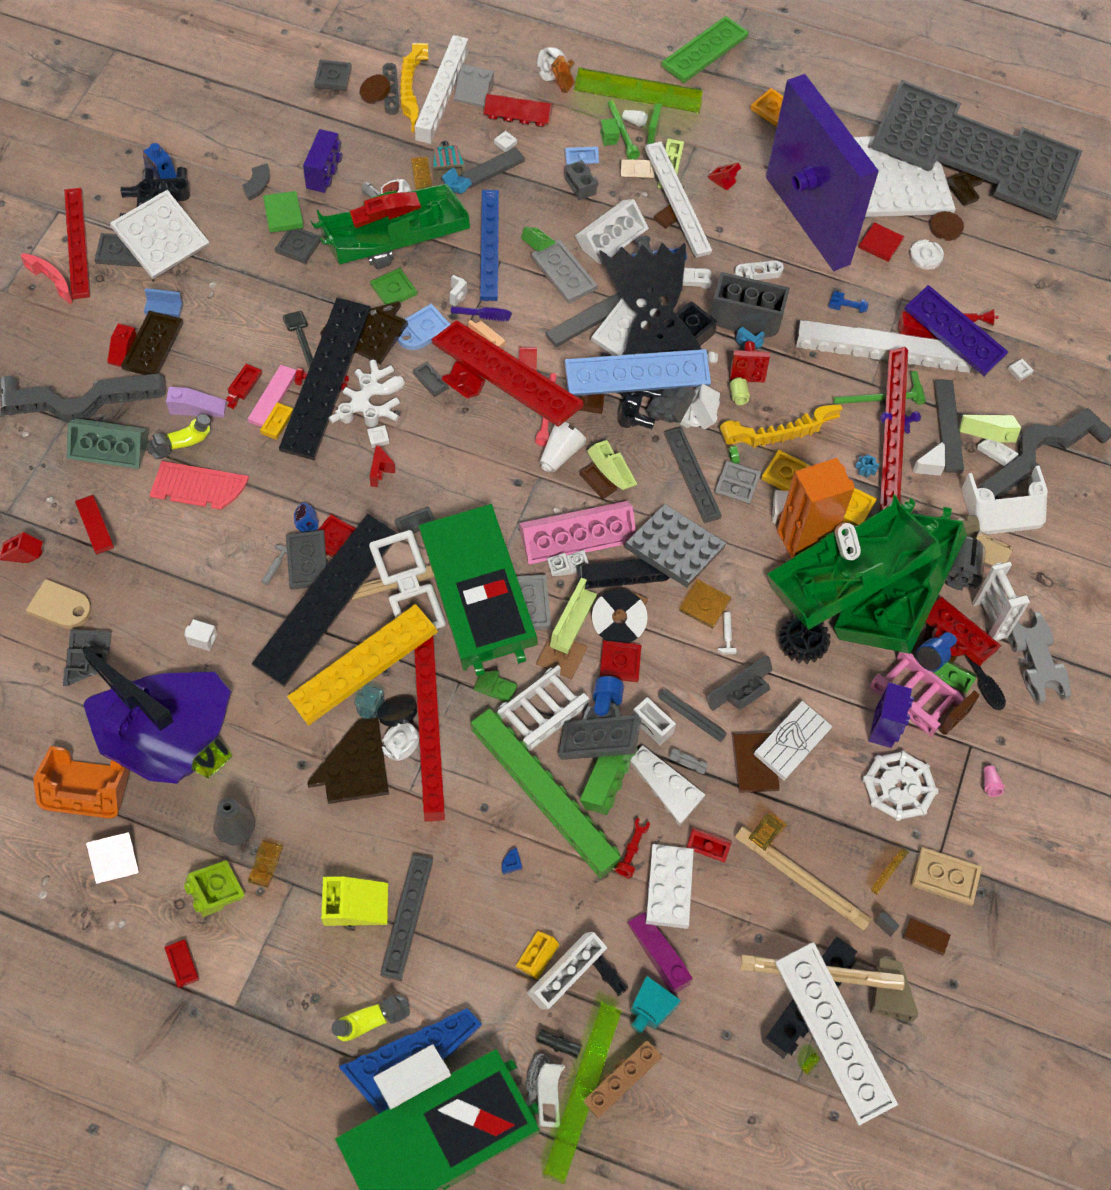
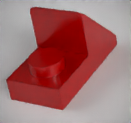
M739 162L720 166L707 177L723 189L729 190L737 182L735 176H737L741 166Z
M380 446L375 447L370 472L371 487H378L379 480H383L384 472L396 473L395 463Z

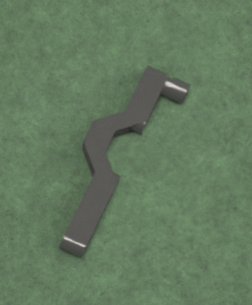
M160 374L98 380L93 383V387L82 397L62 399L54 394L53 388L47 386L17 389V379L12 376H4L0 379V411L5 415L49 411L68 424V422L75 418L88 420L103 404L161 398L165 395L164 377Z
M1089 408L1080 412L1061 427L1034 424L1022 433L1018 441V458L982 483L979 488L991 490L995 500H997L1031 476L1036 466H1040L1036 462V450L1042 445L1067 449L1090 432L1102 443H1105L1111 438V428L1105 422H1102Z

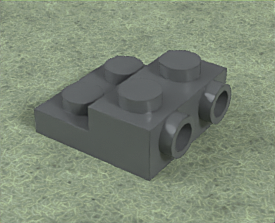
M681 387L664 389L660 397H653L646 411L649 413V417L654 418L655 421L664 420L669 423H681L696 392L694 389Z

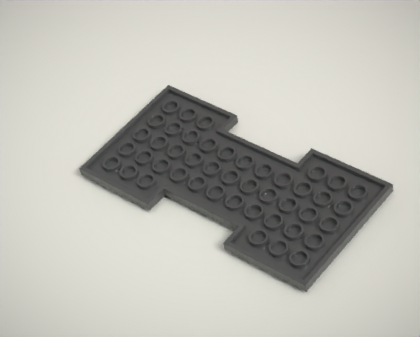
M901 80L870 147L932 171L937 160L997 184L998 186L993 196L1048 218L1057 219L1083 150L1024 127L1021 128L1018 137L957 114L961 105L960 102Z

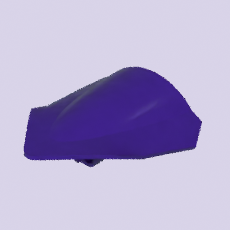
M216 672L163 673L132 681V683L170 711L174 722L162 731H159L138 706L130 711L112 689L85 700L84 709L100 755L117 762L148 781L177 784L201 766L195 760L197 755H200L204 760L208 757L204 749L209 746L212 750L215 745L213 741L218 738L232 691Z

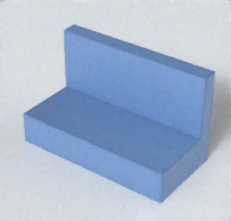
M145 288L147 298L144 308L145 315L150 310L180 318L183 309L180 292Z

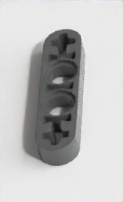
M386 63L382 68L383 75L389 81L394 82V84H390L391 89L389 93H394L395 95H387L384 98V107L387 114L394 115L399 112L397 67L393 63Z

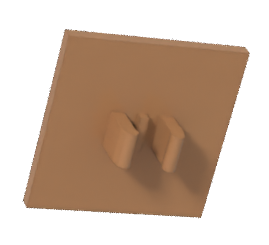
M551 634L536 665L546 669H554L559 665L561 667L560 675L572 679L588 647L574 641L569 653H563L550 647Z

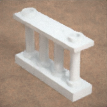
M1000 562L991 567L990 572L972 602L973 606L983 605L992 623V629L988 635L996 641L1008 638L1030 603L1027 595L1022 597L1016 596L1006 576L1012 566L1011 562L1004 564Z
M559 665L554 669H548L542 678L510 702H505L498 708L497 713L502 720L507 717L524 736L523 743L527 746L528 752L560 729L565 722L570 721L588 707L589 698L585 693L579 697L575 696L558 678L561 671ZM550 683H553L570 701L569 705L565 708H560L544 690ZM538 694L554 712L552 718L549 720L545 719L528 701L534 695ZM522 705L539 724V728L535 731H530L513 711Z

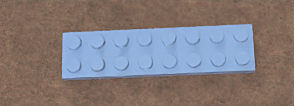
M706 349L565 359L564 361L568 392L574 396L678 387H699L702 384L706 386L711 384Z

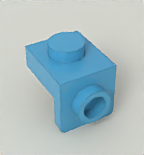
M451 168L442 176L444 184H448L455 193H464L472 185L469 178L458 176L455 168Z
M741 327L737 332L736 342L741 347H744L746 342L753 341L755 349H759L764 344L765 333L761 331L755 336L744 327Z

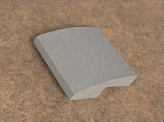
M726 461L715 493L750 504L761 472Z

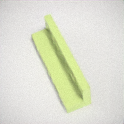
M583 578L580 579L551 637L550 647L566 654L569 653L597 597L596 593L585 589L587 580Z

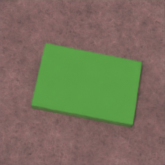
M296 191L263 195L270 233L304 228Z

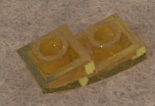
M265 840L262 841L256 854V862L248 877V883L266 888L269 887L279 862L283 845Z

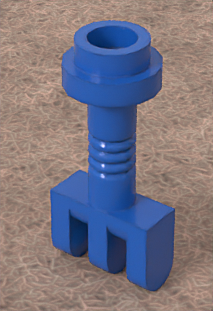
M834 291L828 305L829 308L840 310L841 306L859 309V313L867 312L869 302H866L865 299H862L861 302L844 299L845 293Z

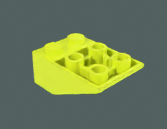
M323 877L321 914L323 926L388 925V883L351 877Z

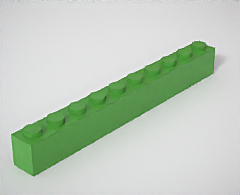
M491 709L485 711L471 722V731L600 879L604 877L620 862L621 857L618 849L608 844L604 833L600 830L597 831L593 826L592 820L579 811V805L566 796L565 789L553 781L554 778L549 771L543 770L538 758L529 754L527 746L515 738L514 731L502 723L503 720L496 712L493 713Z

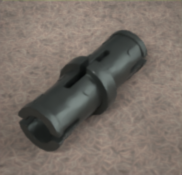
M542 1028L536 1041L554 1049V1052H562L576 1059L582 1045L565 1039L563 1035L558 1036Z

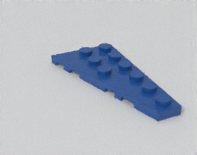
M466 1008L444 1018L436 1024L424 1027L414 1034L404 1036L380 1047L372 1053L362 1055L356 1060L338 1067L376 1112L380 1114L389 1109V1106L373 1078L374 1076L432 1044L442 1060L445 1061L481 1028L482 1024Z

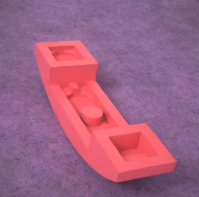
M25 253L20 255L24 266L35 276L42 272L55 283L58 295L67 303H73L64 277L52 264L34 255Z

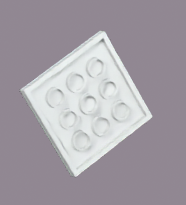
M168 190L110 223V227L152 279L209 246L207 238Z

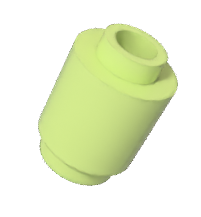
M740 377L733 379L729 384L732 400L736 405L748 403L750 393L747 381Z

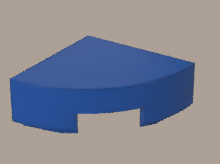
M517 848L512 849L505 856L502 862V875L523 868Z

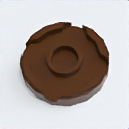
M380 74L367 78L360 87L359 93L361 98L370 104L375 103L377 100L382 101L390 92V82L386 76Z
M948 211L938 212L932 217L930 222L932 234L939 239L944 238L946 241L957 239L964 229L962 219L957 214Z

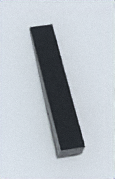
M88 648L82 650L90 666L130 711L138 706L159 731H162L174 722L170 711Z

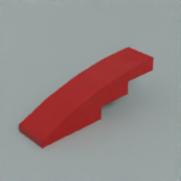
M90 495L76 500V506L95 554L98 555L114 549L94 496Z

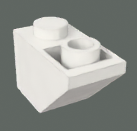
M702 384L694 390L696 395L690 407L700 426L706 429L717 421L720 393Z

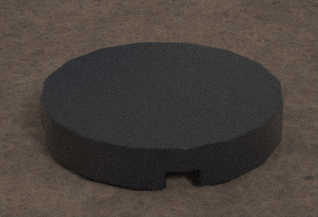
M395 697L381 704L377 715L381 724L395 727L397 723L402 722V724H406L411 721L417 714V705L409 697Z

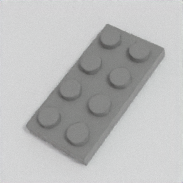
M560 239L555 241L554 245L542 251L531 253L533 261L568 304L597 290L598 285Z

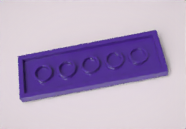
M929 285L904 308V310L984 377L1008 354L1004 347Z

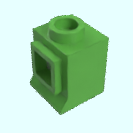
M617 118L601 120L603 129H600L603 146L617 145V141L620 138Z

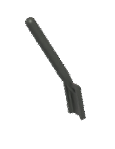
M302 311L283 315V321L288 331L296 330L308 368H310L313 358L302 328L308 326Z

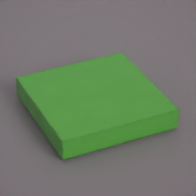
M655 104L649 125L647 144H652L656 141L662 104Z
M401 268L370 281L371 287L384 305L394 302L401 303L417 295V290Z

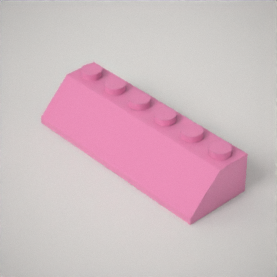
M628 501L519 523L521 540L528 564L548 561L547 558L565 553L567 556L585 550L586 553L624 545L636 533L633 506Z

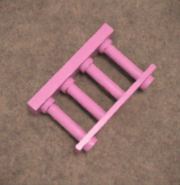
M899 652L896 658L899 663L886 677H882L878 673L870 687L882 696L888 682L891 683L905 667L915 675L904 687L913 688L920 680L924 681L930 688L916 702H913L911 709L909 708L908 714H910V720L932 737L941 725L938 719L951 705L957 707L965 698L958 690L951 688L932 671L924 669L912 653ZM937 692L946 700L932 715H929L922 707Z

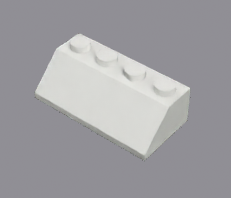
M629 199L621 201L576 234L575 237L582 250L597 263L602 264L600 250L609 257H612L619 251L620 247L624 248L649 228L635 200Z

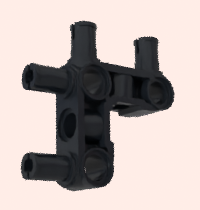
M178 167L177 178L153 179L152 169L145 168L143 169V180L138 185L121 187L122 198L137 197L138 207L168 190L177 202L186 201L190 198L187 169L185 167Z
M603 352L601 353L600 357L611 355L609 353ZM662 390L619 392L618 394L623 398L618 413L619 425L623 428L638 425L652 430L655 419L641 415L639 409L643 396L652 399L654 396L660 397Z

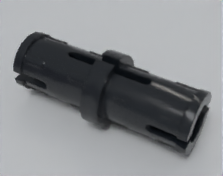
M601 954L592 965L602 975L604 983L607 982L619 997L629 987L617 975L618 971L615 968L612 969Z

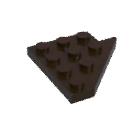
M400 302L371 308L355 353L367 359L376 360L381 365L408 326L407 320L396 315L401 308ZM324 327V328L322 329V331L320 332L321 337H322V334H323V332H324L325 327Z
M378 718L357 721L307 782L308 788L326 786L328 804L389 795Z

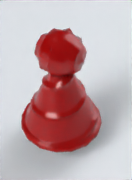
M992 309L979 316L976 313H972V321L976 322L979 319L994 326L995 319H999V316H995V310Z

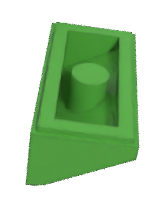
M524 227L521 239L536 251H542L555 244V240L539 228Z
M950 660L938 671H933L945 683L967 694L976 679V674Z

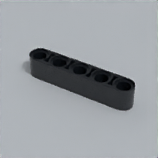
M642 559L583 564L576 568L578 583L581 578L587 580L585 589L663 582L670 579L669 576Z

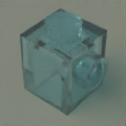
M365 685L361 694H357L354 702L357 713L366 719L376 718L378 708L385 700L384 691Z

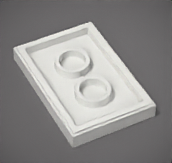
M432 1044L373 1078L389 1108L392 1109L450 1077L451 1074Z

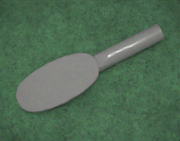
M545 1054L535 1056L530 1064L526 1078L527 1106L534 1104L538 1096L537 1083L541 1068L545 1063L551 1064L550 1059Z

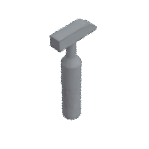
M275 545V549L279 550L281 554L275 558L261 582L264 585L269 584L281 565L284 554L287 555L286 547Z

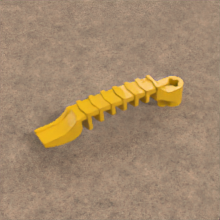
M412 43V52L403 57L400 83L401 109H403V115L411 121L412 133L415 132V125L419 118L417 98L412 90L414 70H416V67L422 60H428V43Z
M841 405L821 406L815 410L812 420L808 413L802 416V420L800 418L797 419L794 425L792 422H789L785 429L783 424H780L777 427V431L774 430L773 426H770L767 429V433L761 427L756 434L753 427H743L739 421L734 422L731 420L724 422L719 428L727 445L743 442L751 445L753 448L759 445L763 447L770 443L773 445L780 441L783 443L786 440L791 439L792 441L798 437L803 438L805 435L811 436L814 432H819L823 423L840 418V412L843 408Z

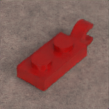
M249 364L244 365L228 388L230 395L226 398V401L229 402L227 407L234 410L239 398L245 400L261 377V369Z

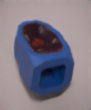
M307 503L300 504L294 512L296 528L302 533L316 531L319 521L315 510Z

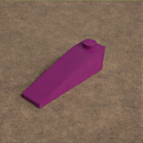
M644 912L628 921L627 924L669 992L675 995L690 986L693 978L656 925L646 924L647 913Z

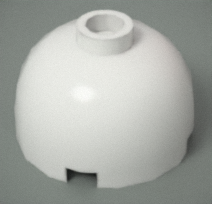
M549 47L539 52L537 66H540L541 72H539L540 76L546 81L559 79L564 75L567 68V60L561 50Z

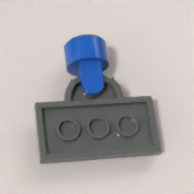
M603 676L595 681L593 691L595 705L592 707L588 706L583 720L567 721L564 723L558 755L561 760L636 754L641 718L639 715L622 716L617 707L622 703L624 684L621 680L612 676Z

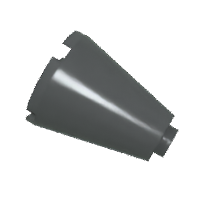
M227 798L222 800L217 806L213 823L216 837L221 842L233 846L247 841L255 829L253 814L233 799Z

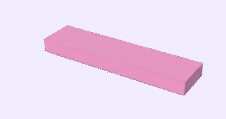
M284 365L279 366L248 417L249 423L262 427L276 403L281 402L294 381L296 370Z

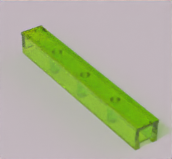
M580 67L578 68L574 91L651 105L658 103L662 104V107L700 113L703 94L701 89Z
M601 1002L542 1177L561 1184L565 1183L589 1108L584 1104V1099L597 1087L622 1010L605 1005L603 1002Z

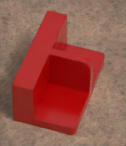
M461 361L455 362L451 373L442 376L441 379L467 399L480 395L486 382L485 379Z

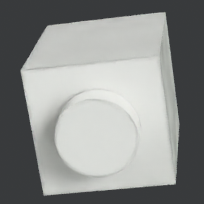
M192 620L184 633L188 645L207 651L211 650L218 635L215 626L197 620Z

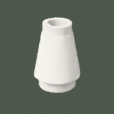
M624 110L622 115L623 120L638 127L645 126L648 118L647 113H644V111Z

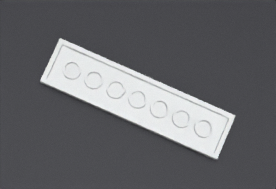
M812 942L775 961L774 963L857 1124L861 1125L897 1106L896 1099L815 943Z

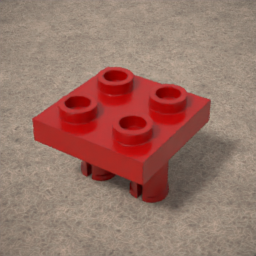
M748 341L744 346L745 351L734 350L730 381L740 377L747 382L765 383L770 352L755 351V343Z

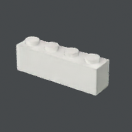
M594 932L584 933L527 992L528 996L540 1009H550L607 949V946Z

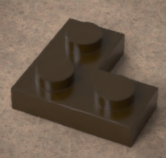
M962 172L948 178L947 182L965 206L979 200L980 196L973 187L981 185L984 181L982 178L967 172Z

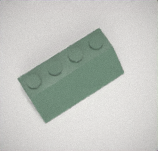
M75 418L68 422L66 458L140 469L147 448L148 429Z

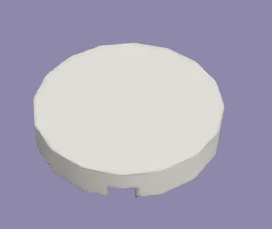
M919 240L910 249L909 257L915 266L930 270L940 266L943 261L944 252L942 247L936 242Z
M398 723L397 726L391 727L383 738L382 751L393 761L407 758L418 746L419 732L417 728L410 723Z

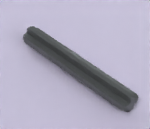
M666 689L661 691L658 697L661 701L719 742L724 740L727 733Z

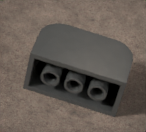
M721 272L713 300L711 316L718 321L717 325L725 329L738 332L741 327H744L755 336L761 331L765 333L764 337L775 336L780 329L790 288Z

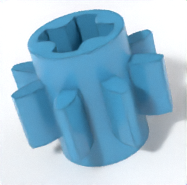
M867 454L864 457H859L855 468L859 469V475L868 478L871 474L875 476L879 464L876 463V457Z

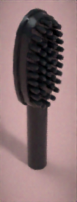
M965 655L980 679L978 686L985 700L993 709L1002 710L1005 707L1006 699L997 682L992 677L986 676L981 666Z

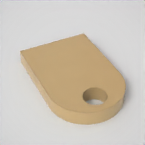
M45 579L27 607L26 612L31 616L56 626L74 629L80 627L89 619L91 605L84 594ZM84 610L82 616H74L76 611Z

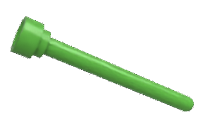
M609 100L608 106L613 117L617 118L620 133L627 146L628 159H637L640 156V151L637 146L632 144L614 101Z

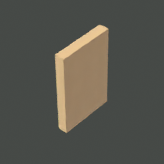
M921 847L911 886L972 906L982 866Z

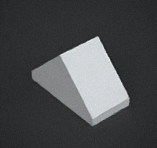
M941 442L917 460L913 472L941 476L945 467V444Z
M775 490L772 509V522L774 524L780 521L789 491Z

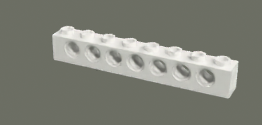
M452 36L416 122V141L429 144L433 141L458 80L462 65L465 63L468 55L467 38Z

